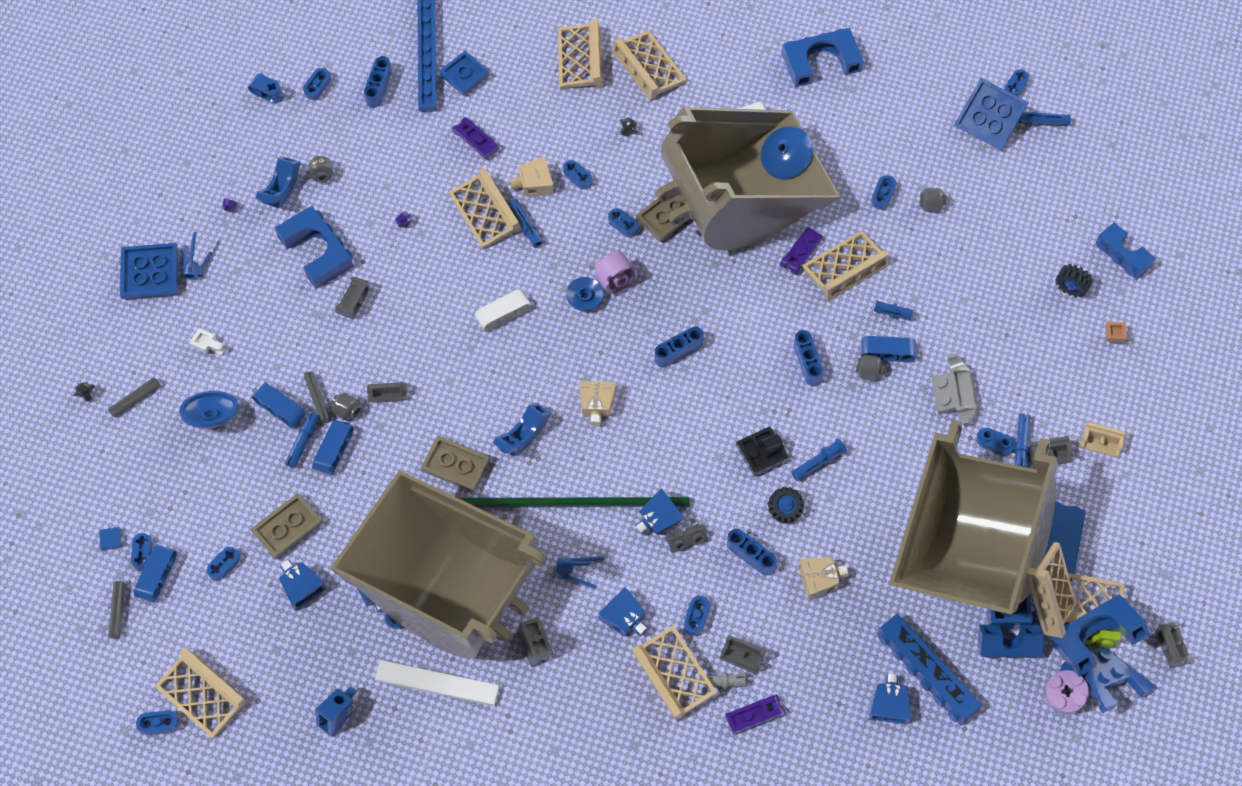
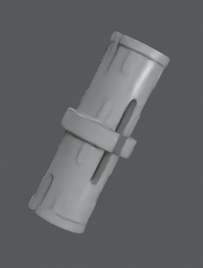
M722 673V675L707 676L714 688L746 687L745 674L727 675Z

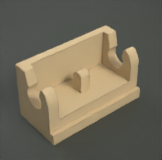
M1087 422L1083 429L1079 448L1118 458L1126 432Z

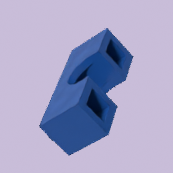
M1113 222L1099 234L1095 244L1101 251L1109 255L1114 263L1119 264L1129 276L1137 280L1152 267L1156 258L1143 246L1136 251L1126 250L1122 244L1128 233Z
M979 625L977 646L981 657H1042L1044 634L1041 625H1020L1018 635L1012 639L1003 638L1000 625Z

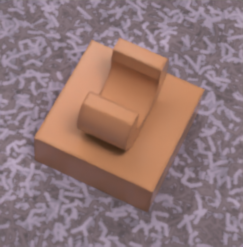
M1107 321L1105 324L1106 342L1115 344L1118 342L1125 343L1127 339L1126 322Z

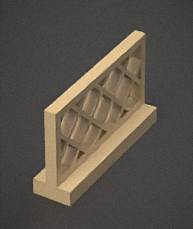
M592 19L590 24L558 28L560 89L595 85L596 88L603 87L601 27L598 19ZM583 30H589L585 37L579 35ZM570 32L572 34L567 40L562 37V33ZM577 37L581 41L575 46L571 42ZM584 43L589 45L585 52L579 49ZM570 46L572 50L568 54L564 53L563 50ZM577 51L581 54V56L577 60H574L571 57ZM586 57L590 62L584 67L580 62ZM569 60L573 64L567 69L563 65ZM578 66L582 70L575 75L572 71ZM587 72L590 75V79L582 80L581 77ZM568 75L573 77L570 82L564 83V79Z
M649 30L626 40L619 38L614 41L612 52L649 101L656 99V96L660 93L686 83L687 79ZM647 37L650 40L651 44L643 43L640 41L641 39ZM632 44L637 47L636 50L629 49L626 45ZM643 47L649 49L648 53L640 52L638 48ZM650 51H658L660 57L650 54ZM636 56L644 57L646 61H638ZM648 59L658 61V65L648 64ZM660 62L668 64L670 68L660 67ZM645 69L655 70V75L647 73ZM657 72L667 73V78L657 76ZM669 76H677L679 80H671ZM655 80L665 83V85L658 88V86L655 84Z
M484 167L479 170L480 174L448 192L482 249L489 247L514 231L516 234L522 231L518 220ZM480 181L482 184L480 191L471 190L473 184ZM459 192H466L464 200L456 199L455 195ZM470 193L478 195L476 202L468 201ZM482 196L490 197L488 205L480 203ZM466 205L475 206L472 214L464 212ZM478 207L487 208L485 216L476 215ZM490 209L498 210L497 218L488 217ZM474 219L483 220L481 228L473 226ZM487 221L495 222L493 230L484 229ZM499 223L508 226V229L503 232L497 231ZM483 232L490 233V239L483 243L481 240Z
M861 230L803 264L802 270L823 291L826 300L830 301L887 267L889 254L885 250L881 251ZM862 238L865 241V245H857L854 242ZM843 248L850 249V254L839 253V251ZM853 249L864 250L863 256L853 255ZM866 251H874L876 253L872 257L865 256ZM827 257H835V263L824 262ZM838 258L849 259L848 265L837 263ZM851 259L862 260L861 264L857 266L850 265ZM812 266H820V271H811L809 268ZM823 267L833 268V273L822 272ZM836 268L847 269L844 274H835ZM821 277L831 278V281L825 285L820 280Z
M1054 542L1037 569L1029 568L1027 578L1043 634L1063 638L1066 634L1064 623L1075 608L1076 600L1060 543Z
M1068 573L1069 579H1075L1080 585L1073 593L1082 588L1089 598L1081 604L1075 598L1077 607L1073 609L1065 623H1071L1086 614L1082 605L1089 600L1092 601L1095 607H1098L1099 605L1093 598L1099 593L1103 592L1105 597L1110 600L1111 598L1105 589L1111 585L1119 587L1118 595L1120 594L1123 597L1125 583ZM1089 582H1095L1100 588L1092 596L1085 588V585ZM1037 609L1035 612V618H1039ZM1103 629V630H1108V631L1117 632V630H1114V629Z
M674 625L641 646L637 645L632 648L633 654L676 722L683 718V715L717 694V691ZM672 632L677 637L675 646L664 643L665 637ZM651 645L660 646L658 656L649 655L646 648ZM663 647L674 649L672 659L661 657ZM677 650L686 651V662L675 660ZM660 661L671 663L669 673L659 671ZM674 664L685 666L683 676L671 674ZM688 667L698 670L697 679L686 677ZM670 678L681 680L679 690L669 687ZM684 681L696 683L694 693L682 691ZM698 684L707 685L711 692L704 696L696 694ZM681 694L692 697L691 704L684 709L679 703Z
M185 647L179 653L181 654L179 659L154 687L212 739H215L241 707L244 708L249 701L195 653ZM184 662L188 665V675L178 676V668ZM192 677H201L203 687L193 688ZM188 678V689L179 690L178 679ZM168 680H174V691H166L162 686ZM215 689L217 691V700L207 701V690ZM203 691V702L193 703V692ZM189 692V703L180 704L179 693ZM229 702L234 706L228 714H221V703ZM208 704H217V715L207 716ZM203 705V716L195 717L193 715V706ZM218 718V726L212 732L208 729L207 719Z

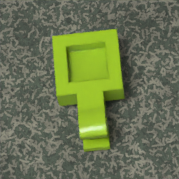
M1100 630L1090 635L1091 640H1086L1084 645L1088 647L1096 642V644L1102 645V647L1113 648L1120 642L1121 633Z

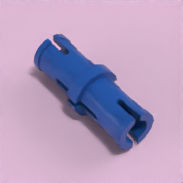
M876 300L874 312L890 315V318L898 317L911 321L913 309L897 306L896 303L889 304Z

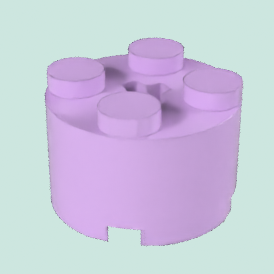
M620 250L614 251L611 255L601 258L595 263L594 276L608 294L618 295L631 287L630 282L633 279L634 281L637 279L638 272Z
M1069 670L1055 673L1049 679L1045 688L1046 703L1051 709L1061 715L1077 713L1086 703L1089 694L1088 685L1084 678ZM1065 688L1071 691L1069 697L1061 693Z

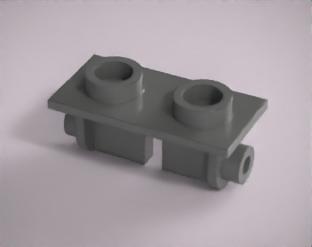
M406 382L371 383L367 386L368 402L407 400Z
M697 523L685 528L686 533H683L682 530L668 533V536H665L667 544H669L670 552L681 551L708 541L706 526Z

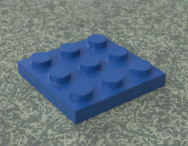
M981 77L954 126L1002 151L1029 102Z
M177 243L121 247V299L178 295Z

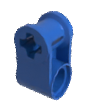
M258 73L248 86L252 94L271 103H279L283 99L279 83L262 73Z

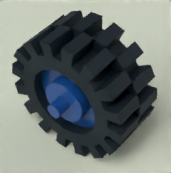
M1068 264V266L1064 265L1055 281L1056 285H1059L1058 288L1063 289V293L1067 292L1069 296L1074 295L1077 298L1087 294L1093 283V278H1091L1092 276L1088 274L1087 270L1083 271V267L1080 266L1078 268L1075 264L1074 266Z
M792 487L778 488L772 493L768 502V511L771 513V517L775 518L779 523L783 522V524L792 523L797 520L804 510L803 496L798 493V490L792 489Z

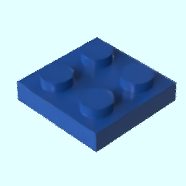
M463 51L439 70V75L464 96L487 78L489 71L468 52Z

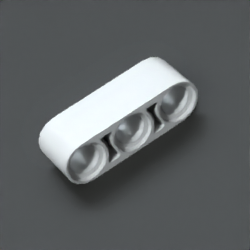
M519 289L478 309L475 317L484 331H490L524 314L531 308V304L523 291Z

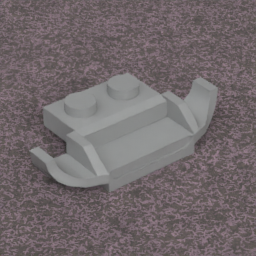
M956 353L947 355L950 373L931 377L938 414L957 410L959 421L964 425L973 421L978 408L972 373L967 365Z

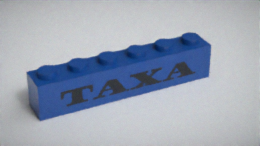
M898 613L879 628L877 635L880 642L885 646L887 645L892 650L893 656L906 665V670L910 675L918 678L921 687L925 691H929L934 696L935 702L948 711V716L953 722H958L961 726L979 711L982 704Z

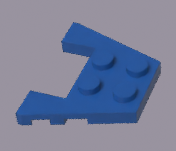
M1105 647L1091 651L1097 667L1081 675L1086 682H1089L1092 688L1091 694L1094 699H1098L1100 703L1099 709L1102 713L1114 709L1118 704L1106 689L1128 682L1140 697L1151 694L1156 689L1152 683Z

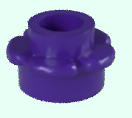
M406 211L400 213L395 219V222L398 224L397 226L406 227L412 221L410 219L411 213L408 214Z

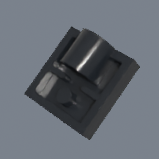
M771 426L736 441V446L753 476H757L789 460L784 450L782 439L777 433H774Z

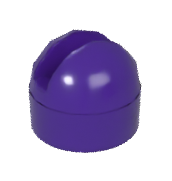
M223 198L222 208L224 211H227L229 207V213L233 212L238 202Z

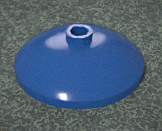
M786 126L772 132L763 143L761 149L762 165L774 178L781 180L796 178L805 172L812 162L814 155L813 142L810 136L798 127Z
M205 391L187 398L181 404L179 413L181 419L190 426L214 428L229 422L237 414L238 402L233 395L227 392Z

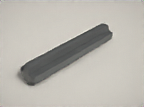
M313 371L304 373V379L317 414L320 416V421L322 423L328 422L330 414Z
M153 377L112 405L108 409L113 417L120 415L160 387L159 381Z
M114 581L108 631L110 639L120 638L125 593L124 581Z

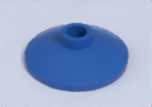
M580 277L568 285L566 298L573 308L580 311H589L596 308L602 302L603 288L593 278Z

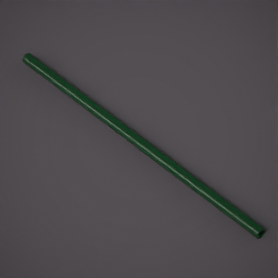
M471 497L459 499L475 507H644L652 497ZM669 497L676 507L690 506V497Z

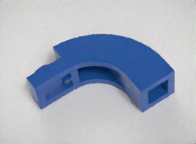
M285 156L277 158L275 172L270 184L265 189L257 191L256 199L262 200L261 203L276 208L281 207L288 199L296 183L301 161Z
M539 403L528 405L519 422L509 432L497 436L493 444L501 452L510 454L513 457L517 456L538 436L552 413Z

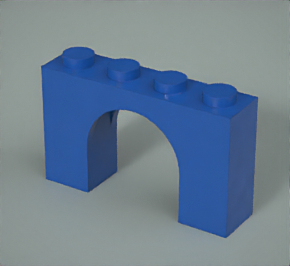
M850 27L829 33H821L812 37H805L796 41H788L782 46V56L795 88L812 84L813 72L807 58L817 51H827L834 54L838 58L845 75L862 71L863 58Z
M310 206L274 227L286 250L307 238H319L328 244L325 253L321 257L303 267L306 277L313 287L317 289L352 268L353 255L349 249H344V244L340 237H335L331 225L323 221L322 213L319 210L316 211L313 206Z
M1119 594L1064 626L1066 634L1063 638L1050 636L1056 651L1080 677L1097 667L1092 653L1084 645L1087 638L1093 633L1103 629H1114L1122 633L1132 645L1150 636L1145 620Z

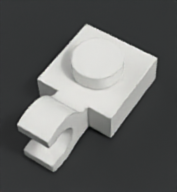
M200 328L189 342L191 347L206 354L211 349L216 354L222 356L226 350L222 348V343L215 341L217 338L214 334Z

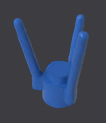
M195 231L192 235L189 261L187 246L184 245L182 274L190 280H197L198 276H203V271L212 255V252L208 253L201 267H199L197 262L193 261L197 234Z
M605 557L558 558L556 572L557 574H562V579H569L582 585L596 588L595 584L569 574L574 573V566H590L591 562L588 561L604 560Z

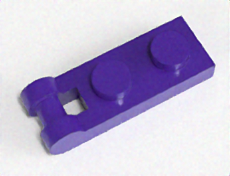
M464 117L460 124H455L452 127L454 134L460 136L485 160L499 149V145L467 117Z
M807 227L786 256L782 258L779 266L787 267L791 270V273L796 275L822 241L823 236Z
M778 694L726 713L725 718L732 734H737L784 716L786 712L779 704ZM771 705L773 711L769 712L766 706Z

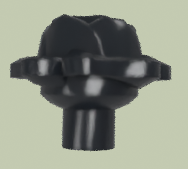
M627 117L626 119L619 120L622 125L620 131L622 135L626 136L628 132L638 133L636 129L637 123L633 119Z
M82 382L75 387L76 392L73 395L83 397L85 402L93 399L90 393L95 388V385Z

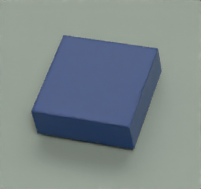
M119 527L99 530L100 549L102 551L122 548L121 529Z

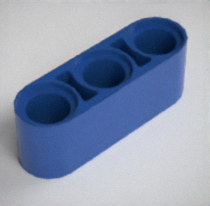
M380 56L375 59L364 88L365 101L370 108L380 106L392 75L391 63L386 56Z
M693 326L656 346L654 353L655 364L659 367H667L700 349L704 339L703 330L698 326ZM681 345L683 348H676L675 346ZM660 354H665V355H667V356H666V357H660L659 355H660Z
M799 330L795 334L794 350L806 383L810 386H817L822 380L823 367L812 335L807 330ZM799 340H804L806 343H800ZM809 356V357H811L812 359L808 360V359H806V358H804V357ZM810 373H816L818 376H812Z
M865 336L861 339V358L867 354L879 357L882 361L913 362L916 360V340L905 337Z
M266 382L251 396L259 406L292 429L306 415L303 408Z
M336 419L331 423L313 460V469L328 475L334 473L351 439L354 426Z
M740 529L729 531L727 548L764 576H770L775 572L777 558L772 552ZM738 538L741 542L734 543L731 539ZM754 550L756 551V554L750 555L747 553V551ZM769 561L772 563V566L766 567L763 565V562Z
M159 544L154 546L134 588V597L152 603L157 600L176 560V550Z

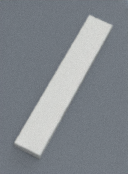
M380 660L375 676V681L489 706H495L499 685L383 660Z

